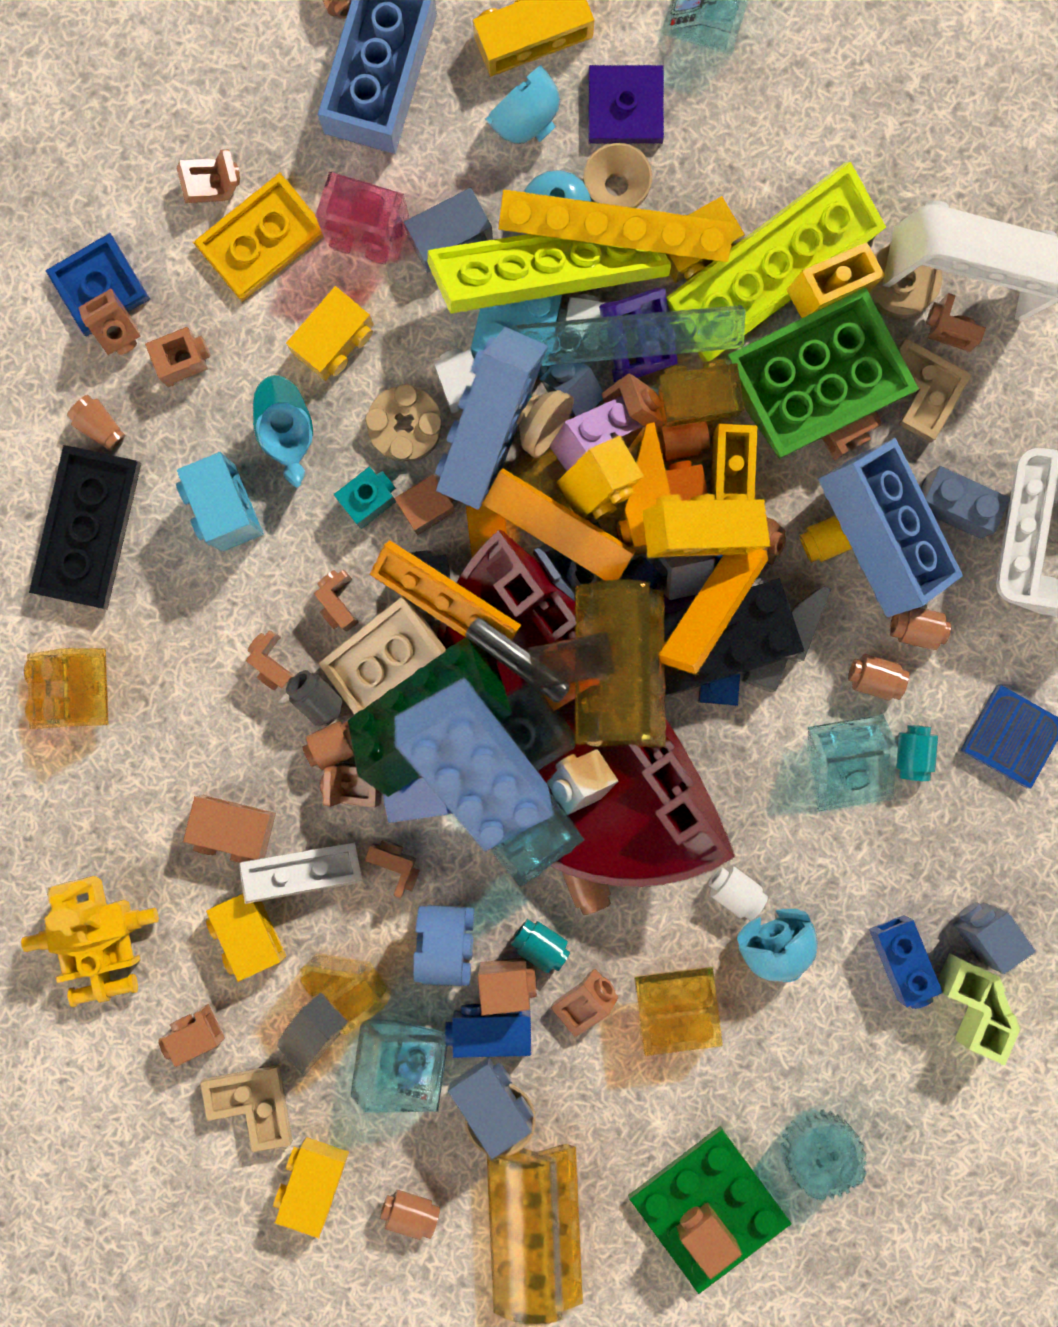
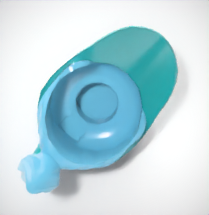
M278 375L268 376L259 383L254 392L253 426L258 445L267 455L285 465L284 478L293 486L299 487L305 476V469L299 462L307 453L312 443V419L302 395L290 380Z

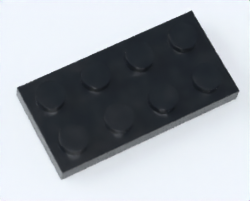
M63 445L29 593L108 610L142 463L137 460Z
M780 578L750 588L697 674L662 664L659 658V653L689 607L631 626L655 701L805 652Z

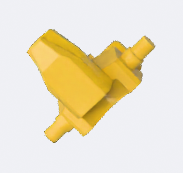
M95 875L49 887L47 896L52 910L45 917L46 930L39 931L35 935L23 937L21 940L23 951L30 952L38 949H48V953L58 954L61 974L55 977L56 983L86 976L90 977V986L68 989L67 997L71 1007L94 1000L103 1003L110 1001L111 996L129 992L132 994L137 993L138 981L135 974L111 981L109 971L129 967L141 961L140 955H133L129 934L135 931V929L142 928L144 925L158 923L157 909L154 907L141 911L138 909L131 911L130 903L125 899L106 904L102 880ZM88 893L89 899L81 902L77 901L78 895Z

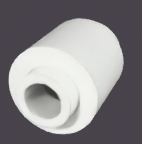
M733 865L726 869L720 867L713 874L708 884L711 887L710 896L737 917H745L749 921L759 915L768 900V896L762 892L763 888Z

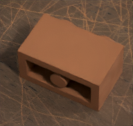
M206 795L194 796L183 842L193 844V851L201 854L216 855V851L230 853V860L238 863L262 859L266 855L276 813Z
M522 957L480 962L478 983L482 1015L530 1010V998L537 997L535 968L527 967L526 959Z

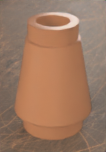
M85 395L67 413V417L72 420L71 426L103 447L105 446L109 451L115 449L126 436L98 398L93 400L89 395Z

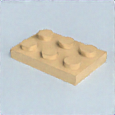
M401 597L318 664L355 715L358 711L363 710L383 696L388 690L410 677L419 668L424 667L444 653L446 648L416 606L408 599Z

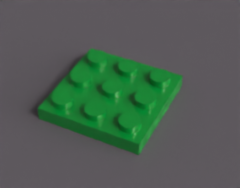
M721 1126L628 1195L631 1203L698 1294L702 1293L792 1224ZM706 1203L710 1205L734 1236L742 1253L741 1256L712 1279L707 1276L681 1242L677 1226L681 1224L682 1216L693 1207L701 1208Z

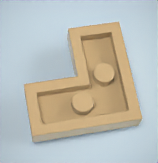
M905 338L898 350L919 390L916 391L898 425L932 443L936 440L972 374Z
M280 1065L204 1078L200 1082L207 1121L245 1114L252 1153L291 1145L293 1140Z

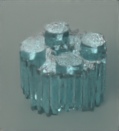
M811 1108L809 1113L806 1109L803 1110V1115L797 1113V1119L791 1121L792 1127H786L788 1133L782 1136L785 1142L781 1143L782 1149L780 1153L783 1156L782 1161L798 1187L804 1189L805 1193L814 1199L825 1200L829 1196L833 1200L835 1195L841 1198L842 1192L845 1191L849 1194L850 1187L856 1188L862 1184L866 1176L864 1165L867 1162L863 1158L866 1156V1152L863 1150L864 1144L860 1141L861 1138L845 1119L843 1120L840 1115L837 1114L835 1116L832 1111L826 1113L824 1109H821L819 1112L815 1108ZM827 1148L828 1153L821 1157L820 1150Z

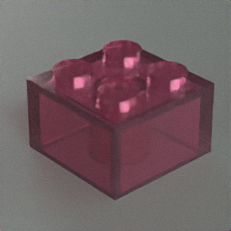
M329 171L315 214L323 236L332 249L346 254L350 253L351 250L365 253V257L368 260L378 264H386L387 260L395 263L398 262L406 237L404 221L410 219L403 193Z

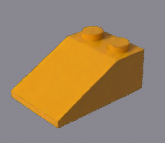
M655 423L646 424L635 460L644 477L632 487L634 494L625 500L621 520L618 521V526L616 527L617 539L636 550L634 556L647 553L642 510L657 504V498L671 495Z

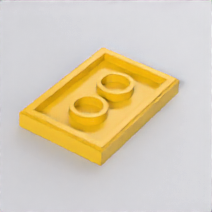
M279 172L194 240L193 243L238 299L243 302L329 232Z

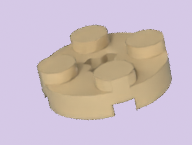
M890 244L874 255L884 274ZM921 265L906 276V279L912 281V285L900 288L895 283L891 287L882 286V279L869 294L878 311L885 316L895 319H907L918 316L938 296L942 285V270Z
M401 384L398 387H392L382 392L373 401L366 415L368 436L376 450L388 459L401 462L418 461L429 455L439 442L442 429L440 410L429 394L421 389L414 388L412 385ZM402 415L404 418L412 416L414 418L411 422L413 428L411 432L407 433L404 429L397 432L394 429L398 425L396 419Z

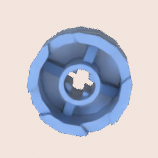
M436 905L419 906L416 922V952H414V982H419L423 985L470 986L471 963H465V960H472L473 936L470 933H466V930L473 931L474 908Z

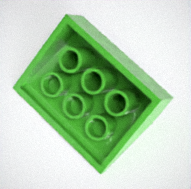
M866 287L728 354L722 366L738 400L779 459L919 390Z

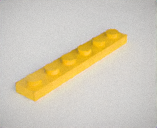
M503 189L498 230L728 262L735 222Z

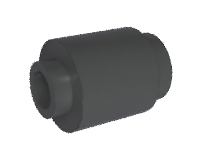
M304 670L297 673L287 684L286 693L289 695V701L314 725L330 724L340 715L342 698L318 674Z

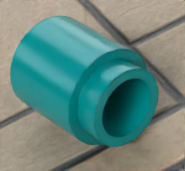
M907 725V732H899L896 768L900 769L899 778L913 781H931V772L936 770L938 735L931 734V727Z
M526 919L511 942V945L518 949V955L546 974L552 968L559 971L570 955V951L565 949L568 941L539 921L533 923Z

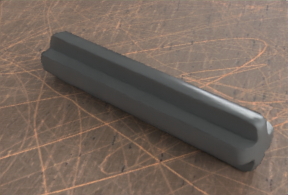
M481 618L475 619L467 629L465 635L469 640L552 701L559 703L569 691L570 684Z

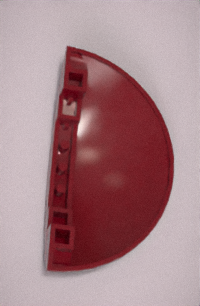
M498 530L474 555L456 583L519 623L521 626L512 642L535 659L556 645L560 651L573 645L597 683L596 686L553 711L542 692L496 659L512 714L499 723L546 784L557 772L555 766L562 759L572 754H575L578 758L598 749L618 780L602 799L569 815L554 798L549 787L550 799L555 804L554 808L559 809L560 814L557 817H550L553 826L541 837L524 848L523 851L544 864L568 875L590 882L625 887L658 886L688 880L709 872L735 857L733 848L701 777L679 738L641 680L585 610L552 583L542 566L505 532ZM443 622L440 623L437 637L446 650L465 638V636Z

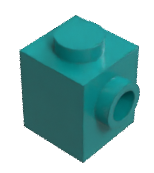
M370 466L333 494L360 529H363L396 503L391 494L396 487L383 471L376 475Z

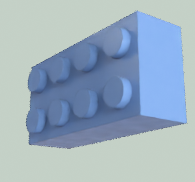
M435 0L351 1L318 111V118L324 134L396 154L437 16Z
M504 327L496 338L490 336L484 350L477 352L470 370L476 376L472 385H467L461 396L458 408L463 409L459 421H454L447 436V442L451 443L448 454L444 453L436 468L435 475L440 476L436 489L437 492L479 510L499 471L503 469L519 426L517 424L519 415L527 405L548 345Z
M896 438L855 456L818 478L824 495L830 502L841 525V529L846 535L886 617L924 606L963 577Z
M465 678L395 716L396 747L484 851L553 816L548 785Z

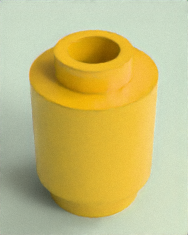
M836 515L807 527V532L799 535L800 542L811 563L816 560L824 562L852 549Z

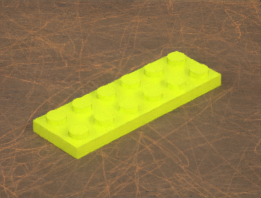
M845 162L734 245L730 249L728 262L713 261L666 297L668 307L703 362L709 363L792 300L787 292V288L802 270L862 245L887 228L852 163Z
M532 234L428 250L427 263L450 314L667 277L671 269V262L665 253Z

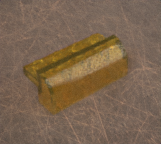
M606 580L576 586L575 744L599 747L626 744L651 748L665 747V664H662L659 658V653L665 645L664 591L649 588V582Z
M562 1144L538 1152L523 1148L515 1154L495 1157L492 1160L487 1154L493 1313L509 1321L528 1325L549 1324L563 1320V1311L583 1304L576 1146Z

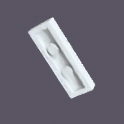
M355 842L239 863L245 904L362 881Z

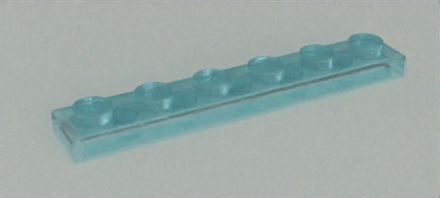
M741 305L520 324L511 325V329L548 345L541 366L743 348L745 309Z

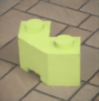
M949 953L938 978L944 995L968 1006L955 1040L967 1049L1005 1066L1021 1029L1004 994L1005 989L1001 978L978 965Z

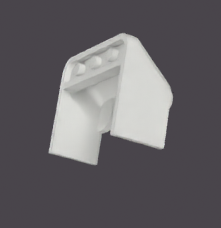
M942 201L927 202L925 206L917 208L893 227L882 286L891 287L923 265L1020 291L1015 320L1023 321L1058 303V237L1053 231H1033L949 208V205Z
M1033 448L1025 452L1015 466L996 587L999 595L1007 602L1038 614L1058 617V579L1042 575L1053 503H1058V450Z

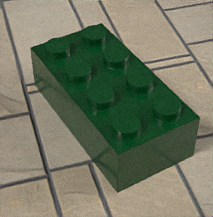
M465 637L455 645L450 646L444 653L427 665L419 668L400 684L388 690L366 708L358 711L348 720L358 777L385 796L390 797L421 776L396 747L395 716L464 678L498 722L512 714L496 659Z

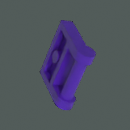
M654 288L599 306L601 318L606 320L615 366L612 369L614 382L622 379L629 373L639 378L678 364L664 288ZM627 313L637 361L629 364L621 315Z

